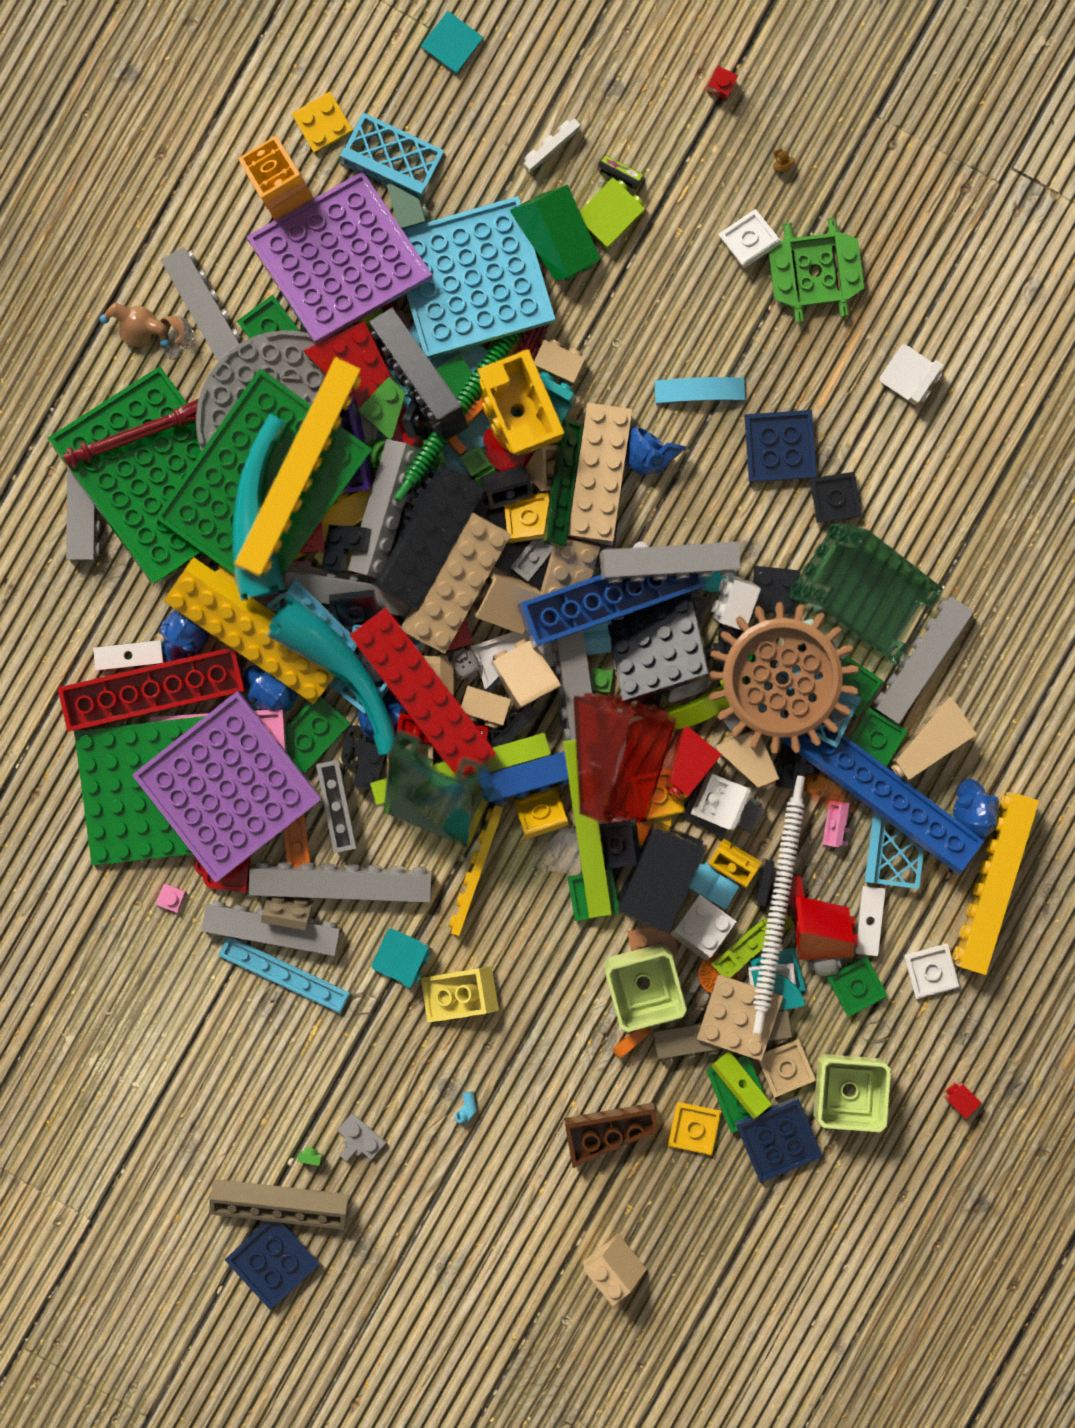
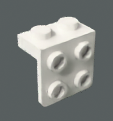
M904 344L898 349L879 380L904 399L916 405L919 401H925L931 392L928 390L932 382L936 384L942 376L943 372L940 369L943 364L937 360L931 362Z
M708 772L691 814L733 831L739 824L740 815L749 800L750 789Z

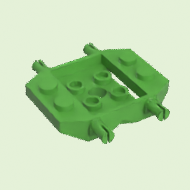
M837 217L827 219L828 234L798 238L793 236L792 223H788V228L787 223L783 224L784 238L781 244L768 252L774 301L794 310L795 323L805 321L804 307L818 304L837 303L839 304L840 317H844V314L845 317L849 316L848 300L864 289L858 239L839 232ZM833 246H835L841 290H837L832 252ZM792 252H794L799 295H797ZM816 265L820 267L821 275L819 277L810 275L809 268Z

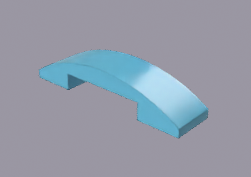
M701 377L654 381L655 404L717 400L745 401L744 378Z

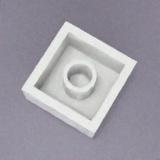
M726 576V579L723 578L719 586V591H721L719 599L715 600L712 605L711 612L713 617L722 624L742 630L737 625L736 618L742 617L748 625L761 588L753 582L735 576Z
M699 895L693 900L670 935L706 961L712 957L737 921Z

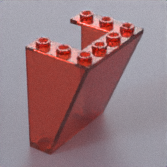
M586 692L584 696L574 695L580 814L599 822H612L613 817L608 815H618L628 820L636 819V822H646L676 718L670 717L669 712L665 710H651V705L638 702L635 704L631 702L625 704L622 695L618 697L611 694L606 696Z

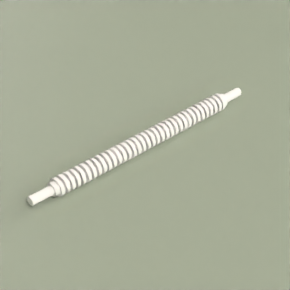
M797 776L793 797H790V802H787V806L790 807H787L786 811L790 813H785V817L789 819H784V823L788 825H783V829L787 831H782V835L786 837H781V840L785 841L780 842V846L784 848H779V852L783 854H778V858L782 860H777V864L781 866H776V870H780V872H775V875L779 876L774 877V881L778 883H773V887L777 889H772V893L776 895H771V899L775 901H770V905H774V907H769V910L773 911V913H768V916L772 917V919H767V922L771 923L766 925V928L770 930H765V934L769 936H764V940L768 942H763V946H767V948H762V951L766 952V954H761V957L765 958V960H760V963L764 964V966H759V969L763 970V972H758V975L762 976L757 978V981L761 983H756V987L760 989H755V993H759V995H754V999H758V1001H753L755 1005L754 1010H757L753 1033L762 1034L765 1012H768V1008L771 1007V1004L767 1003V1001L772 1002V998L768 997V995L773 996V992L769 991V989L774 990V986L770 985V983L775 984V980L771 978H776V974L772 972H777V968L773 967L778 966V962H774V960H779V956H775V954H780V951L776 950V948H781V945L777 944V942L782 943V939L778 938V936L783 937V933L779 931H784V927L780 926L785 925V921L781 919H786V915L782 913H787V909H783V907H788V904L784 903V901L789 902V898L785 896H790V892L786 891L791 890V886L787 884H792V880L788 878H793V874L789 872H794V868H790V866H795V863L791 862L796 861V857L792 855H797V851L793 849H798V845L794 843H799V839L795 837H800V833L797 832H801V828L797 826H802V822L798 820H803V816L799 814H804V810L800 808H805V804H803L804 799H802L804 776Z

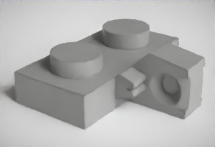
M353 1112L337 1130L346 1138L343 1143L347 1147L340 1154V1157L345 1161L353 1153L359 1156L361 1152L372 1160L386 1143L382 1137Z

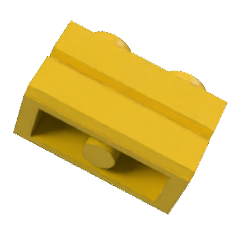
M726 839L722 840L708 865L747 888L762 864L760 860L739 847L733 846Z

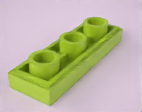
M730 1051L711 1065L753 1119L772 1105Z

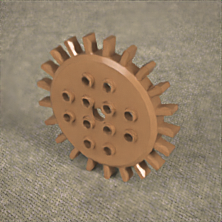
M777 602L775 607L776 619L771 620L765 619L763 609L758 606L755 607V615L758 618L759 624L750 628L745 619L739 616L736 618V622L743 630V634L738 639L733 638L730 633H721L722 639L732 646L728 655L719 651L711 652V657L715 660L724 661L725 665L723 672L712 671L710 672L711 677L708 678L711 680H723L724 690L713 692L709 695L710 700L717 701L725 697L730 705L728 709L721 711L717 717L719 720H723L735 713L741 720L732 731V735L735 737L741 734L746 726L755 730V734L750 742V746L753 748L759 744L761 736L765 734L772 736L770 746L772 753L778 752L780 737H790L791 748L794 752H799L800 743L798 735L806 732L809 734L811 742L817 746L820 744V737L816 734L814 728L823 723L829 731L835 733L838 728L828 718L833 709L844 715H849L851 712L847 706L839 704L838 699L840 693L857 694L858 689L855 687L842 685V675L854 674L858 672V667L852 665L841 667L839 657L849 654L853 648L851 645H847L839 650H835L831 640L839 636L841 629L839 627L833 628L826 636L821 633L818 627L824 621L825 615L823 613L818 614L812 625L802 622V617L805 613L804 605L800 604L797 607L794 619L784 618L783 603ZM777 638L784 640L783 646L779 647L776 645L775 641ZM799 644L806 645L805 652L798 651ZM754 654L756 656V661L754 663H750L748 661V655ZM771 660L778 661L777 668L773 669L770 667ZM793 666L800 667L801 671L799 674H793ZM780 671H784L789 675V681L784 685H780L776 681V675ZM819 671L822 673L823 677L821 680L814 678L815 672ZM744 676H748L751 679L748 685L742 683ZM766 682H771L773 685L770 691L764 689ZM790 687L795 691L791 697L786 694L787 688ZM814 693L817 696L815 702L808 700L809 694ZM760 704H765L767 707L764 713L758 710ZM784 709L789 712V716L785 719L780 716V712Z

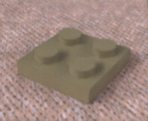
M268 896L262 912L261 923L306 930L313 901L303 897Z

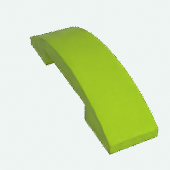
M743 677V678H742V683H743L744 685H748V682H747L746 679ZM720 680L721 686L685 705L678 702L661 711L660 713L670 729L677 730L686 726L696 725L730 707L725 697L717 701L710 700L709 695L713 692L724 690L723 680Z
M782 913L786 915V919H781L785 921V925H780L784 927V931H779L781 933H784L794 924L787 913ZM767 915L711 963L720 975L731 978L743 965L758 954L762 948L766 947L763 946V942L768 941L764 940V936L769 935L765 934V930H770L766 928V925L771 924L767 922V919H772V917Z

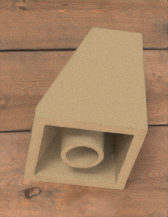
M493 567L470 610L478 619L523 635L526 628L518 605L542 594L535 586Z
M526 639L514 644L515 649L508 653L505 649L495 654V660L491 662L517 710L550 693L561 685L537 647L532 648L531 642H527Z
M755 730L748 731L713 746L754 787H761V789L765 790L776 785L775 780L779 779L762 737L755 748L750 746Z
M619 1233L583 1261L584 1271L612 1306L632 1291L646 1271V1267Z

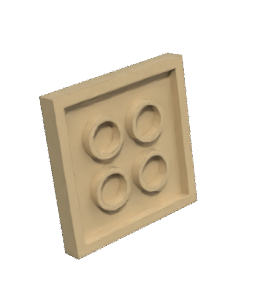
M718 974L697 1039L762 1061L783 996L773 993V996L768 995V997L772 998V1002L767 1001V1003L771 1004V1007L768 1008V1012H765L762 1034L753 1033L757 1011L754 1010L755 1005L753 1001H758V999H754V995H759V993H755V989L760 988Z

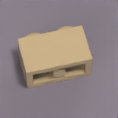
M550 339L549 342L544 340L534 360L536 368L574 386L585 362V358L582 357L583 354L570 348V351L561 348L562 344L556 340Z
M467 686L461 707L472 721L476 722V719L480 718L486 720L484 725L498 728V725L503 726L511 699Z

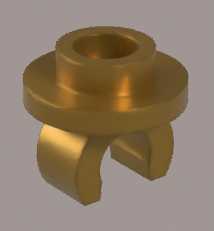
M782 148L773 151L776 162L773 163L774 170L786 172L792 169L795 160L793 157H789L787 150L783 151Z

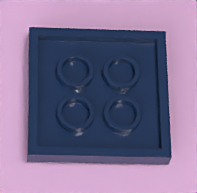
M812 410L744 414L748 482L816 478Z
M798 1096L767 1108L755 1119L750 1115L735 1122L760 1183L823 1157Z
M266 1221L225 1258L229 1266L269 1310L321 1264L285 1223Z

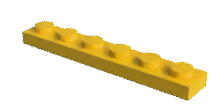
M495 805L494 809L489 807L485 819L489 821L486 830H481L478 842L482 843L480 850H474L470 862L474 864L472 873L467 871L463 882L464 885H467L465 893L459 894L456 906L460 908L457 915L452 914L448 926L452 928L451 933L459 936L504 807Z

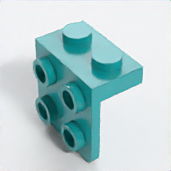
M542 372V374H539L558 420L562 424L577 398L572 392V387L563 382L559 385L553 382L554 378L551 375ZM519 410L517 411L518 417L522 416Z
M390 928L387 930L374 958L372 969L411 988L412 984L417 985L422 975L418 971L421 964H426L431 955V952L428 951L430 945Z

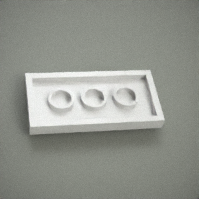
M526 630L523 635L512 632L471 646V649L481 663L479 672L485 689L498 677L491 664L495 660L494 655L505 649L507 653L515 649L514 644L523 639H526L527 642L530 641ZM550 643L538 646L537 648L549 667L554 666V662H557L556 654L552 653Z

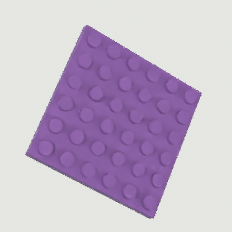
M363 171L246 236L247 241L315 345L433 279L432 273Z
M239 691L234 693L132 775L215 883L322 800L318 792Z

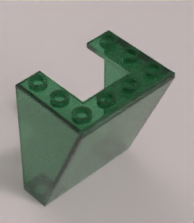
M834 522L828 528L822 543L815 548L811 560L803 567L799 579L791 586L787 597L798 605H804L805 609L815 616L823 613L825 615V623L833 628L839 627L842 634L880 659L896 664L908 646L903 642L897 641L919 605L932 607L943 588L870 530ZM933 592V595L927 599L928 595ZM896 648H898L897 651H896V653L892 656V655H891L892 652H893Z
M399 730L388 753L384 813L468 848L495 787L485 765L463 757L454 778L430 768L433 759L415 752L421 740L420 738ZM466 766L476 768V775L471 779L463 776V769Z

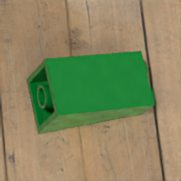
M568 184L543 192L510 209L512 216L555 281L565 278V281H569L578 276V271H588L594 267L593 263L600 260Z

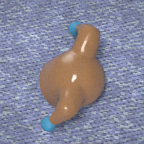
M113 303L105 314L100 317V322L103 324H107L111 317L117 318L120 321V337L130 346L144 347L149 345L153 340L154 334L160 337L161 346L167 347L170 344V340L167 339L166 325L155 319L154 314L145 307L134 306L128 308L119 303Z

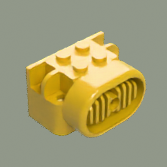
M529 350L517 353L477 370L480 376V386L483 391V411L490 422L494 436L504 449L515 455L528 454L562 439L564 431ZM517 409L522 413V416L514 417L510 411Z

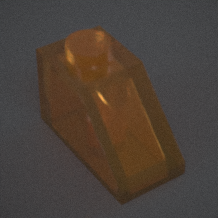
M819 772V775L806 773L803 791L844 802L846 789L824 773Z

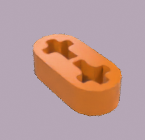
M648 1027L633 1030L612 1051L620 1059L647 1037L651 1030Z

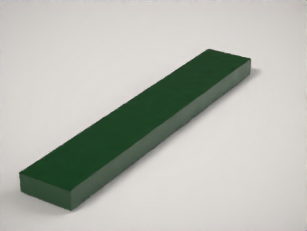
M566 417L561 424L564 434L562 439L558 441L542 541L559 549H564L567 543L584 424Z

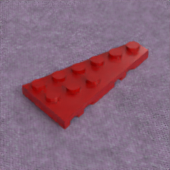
M365 321L303 350L326 375L335 357L360 369L358 376L362 377L359 386L356 390L352 389L349 397L356 396L359 408L389 376L391 377ZM403 402L391 440L419 447L423 445L420 436L408 438L401 421L406 412Z

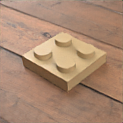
M798 1038L765 1051L762 1061L758 1060L774 1098L816 1081Z

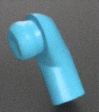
M473 1091L462 1093L464 1105L455 1114V1120L459 1124L469 1122L477 1111Z

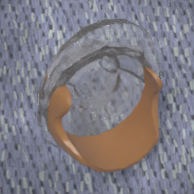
M181 315L163 317L160 320L167 328V339L170 340V344L164 347V352L170 360H176L183 350L191 346L194 339L193 327Z

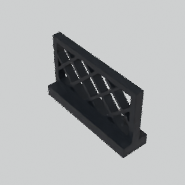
M499 676L485 690L486 692L491 691L493 694V688L501 682ZM530 704L526 705L520 713L509 714L508 708L506 714L507 726L503 730H494V727L488 730V732H491V747L510 743L531 722L538 712ZM510 716H516V717L510 722ZM494 732H500V734L494 739Z

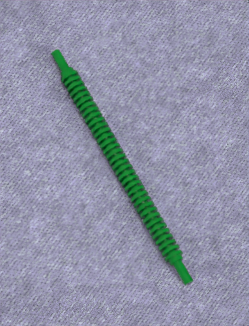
M522 332L496 339L484 356V359H482L468 382L462 388L456 399L461 404L465 416L482 393L479 382L480 376L477 370L505 359ZM433 431L421 448V451H419L418 456L415 457L408 470H406L405 481L394 496L397 502L401 503L412 486L420 484L425 474L431 468V465H433L434 460L437 459L449 440L445 442L441 435L436 436Z

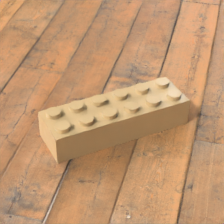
M587 403L568 538L608 546L613 544L632 409Z
M472 512L419 610L411 608L401 626L403 631L445 654L511 534Z

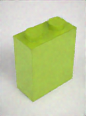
M614 178L580 210L589 234L606 251L645 212L644 202L637 195L632 196L627 191L629 188L622 180L616 181Z

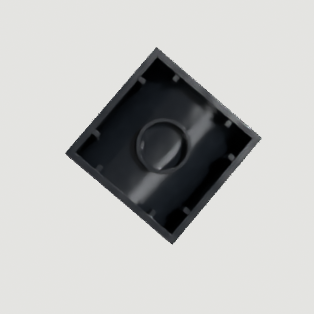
M653 819L640 849L641 859L639 864L633 866L618 900V912L669 934L706 850L704 847H701L703 840Z

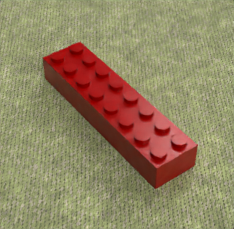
M386 607L349 635L459 781H462L497 754Z
M231 647L57 687L67 732L233 695L237 691L240 693L247 692L238 652Z

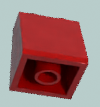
M688 726L677 737L665 788L668 789L667 794L676 801L679 798L682 801L687 798L722 755Z
M800 896L795 897L794 925L799 960L853 957L854 948L858 947L857 934H853L852 931L855 929V918L850 916L849 907Z

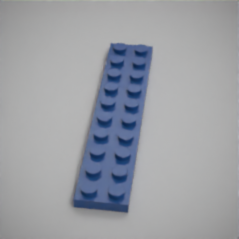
M827 727L823 728L825 736L834 741L838 732L834 733L829 731ZM820 729L815 731V732L821 734ZM807 733L798 735L800 751L797 753L958 875L961 874L983 844V839L845 735L842 736L836 748L821 740L820 744L816 746L811 742L810 736ZM780 737L779 740L791 748L790 737Z

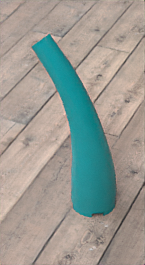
M269 414L249 452L241 474L235 501L232 540L233 564L236 585L241 601H246L253 596L260 598L277 593V589L285 590L277 557L273 552L269 558V561L272 562L268 573H262L260 578L235 567L239 553L263 506L261 496L267 460L275 441L279 442L288 424L272 414Z
M291 596L287 597L285 603L288 605L285 609L279 608L268 627L271 631H268L266 636L342 680L350 688L369 717L375 733L373 738L379 755L399 750L384 701L362 662L338 633L320 616Z

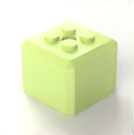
M660 943L606 959L603 965L621 1029L630 1032L684 1016L687 1010L673 957L668 946ZM640 977H647L650 980L646 988L637 986V980Z
M823 1054L817 1061L813 1116L823 1128L881 1132L887 1127L891 1069L880 1058ZM846 1084H853L855 1086V1093L852 1096L844 1095L843 1087Z

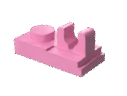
M829 800L823 845L833 847L848 845L849 842L843 841L844 833H850V829L845 828L849 816L850 803Z

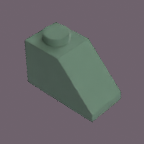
M392 184L387 185L397 223L402 230L426 223L425 218L429 216L425 204L421 205L418 198Z

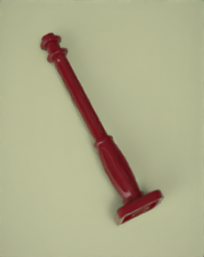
M199 398L178 409L175 408L171 414L89 445L82 442L80 443L81 448L76 450L68 447L66 449L67 453L63 454L67 467L72 466L74 469H77L78 463L86 460L87 463H92V458L175 426L182 428L185 425L196 423Z

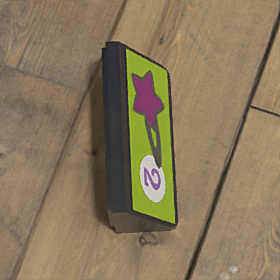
M604 155L598 163L597 169L616 180H622L627 186L635 190L639 187L644 177L642 173L607 155Z

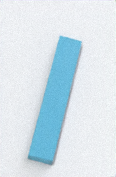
M227 936L218 955L338 1013H341L350 992L234 937Z

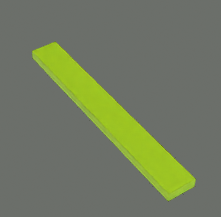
M545 733L493 747L497 754L463 780L551 755ZM446 762L376 781L370 783L376 805L455 783L459 779Z
M586 738L563 741L589 918L612 915Z

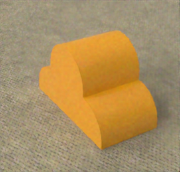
M277 136L238 158L274 220L314 199Z

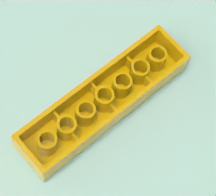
M194 557L163 600L313 704L335 677L318 665L266 636V633L271 631L268 627L275 613L252 597L246 601H241L238 588Z
M1006 792L1005 796L1002 795L1000 798L999 808L1001 810L998 825L994 830L992 839L989 838L986 843L985 851L988 852L986 860H982L978 873H981L979 882H975L972 889V894L975 896L972 904L969 903L965 912V916H968L966 925L961 926L959 938H961L960 945L955 947L952 959L955 960L954 964L959 967L984 975L987 974L1039 800L1013 792Z

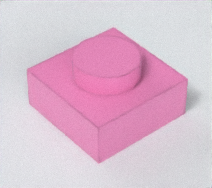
M164 883L156 905L178 913L186 891Z

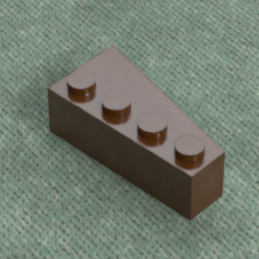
M653 1103L564 1118L573 1168L583 1162L598 1158L599 1155L614 1151L629 1142L632 1143L658 1131Z

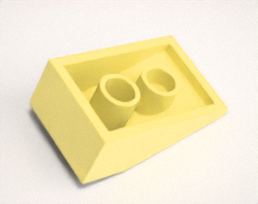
M492 966L421 978L428 1022L499 1011Z

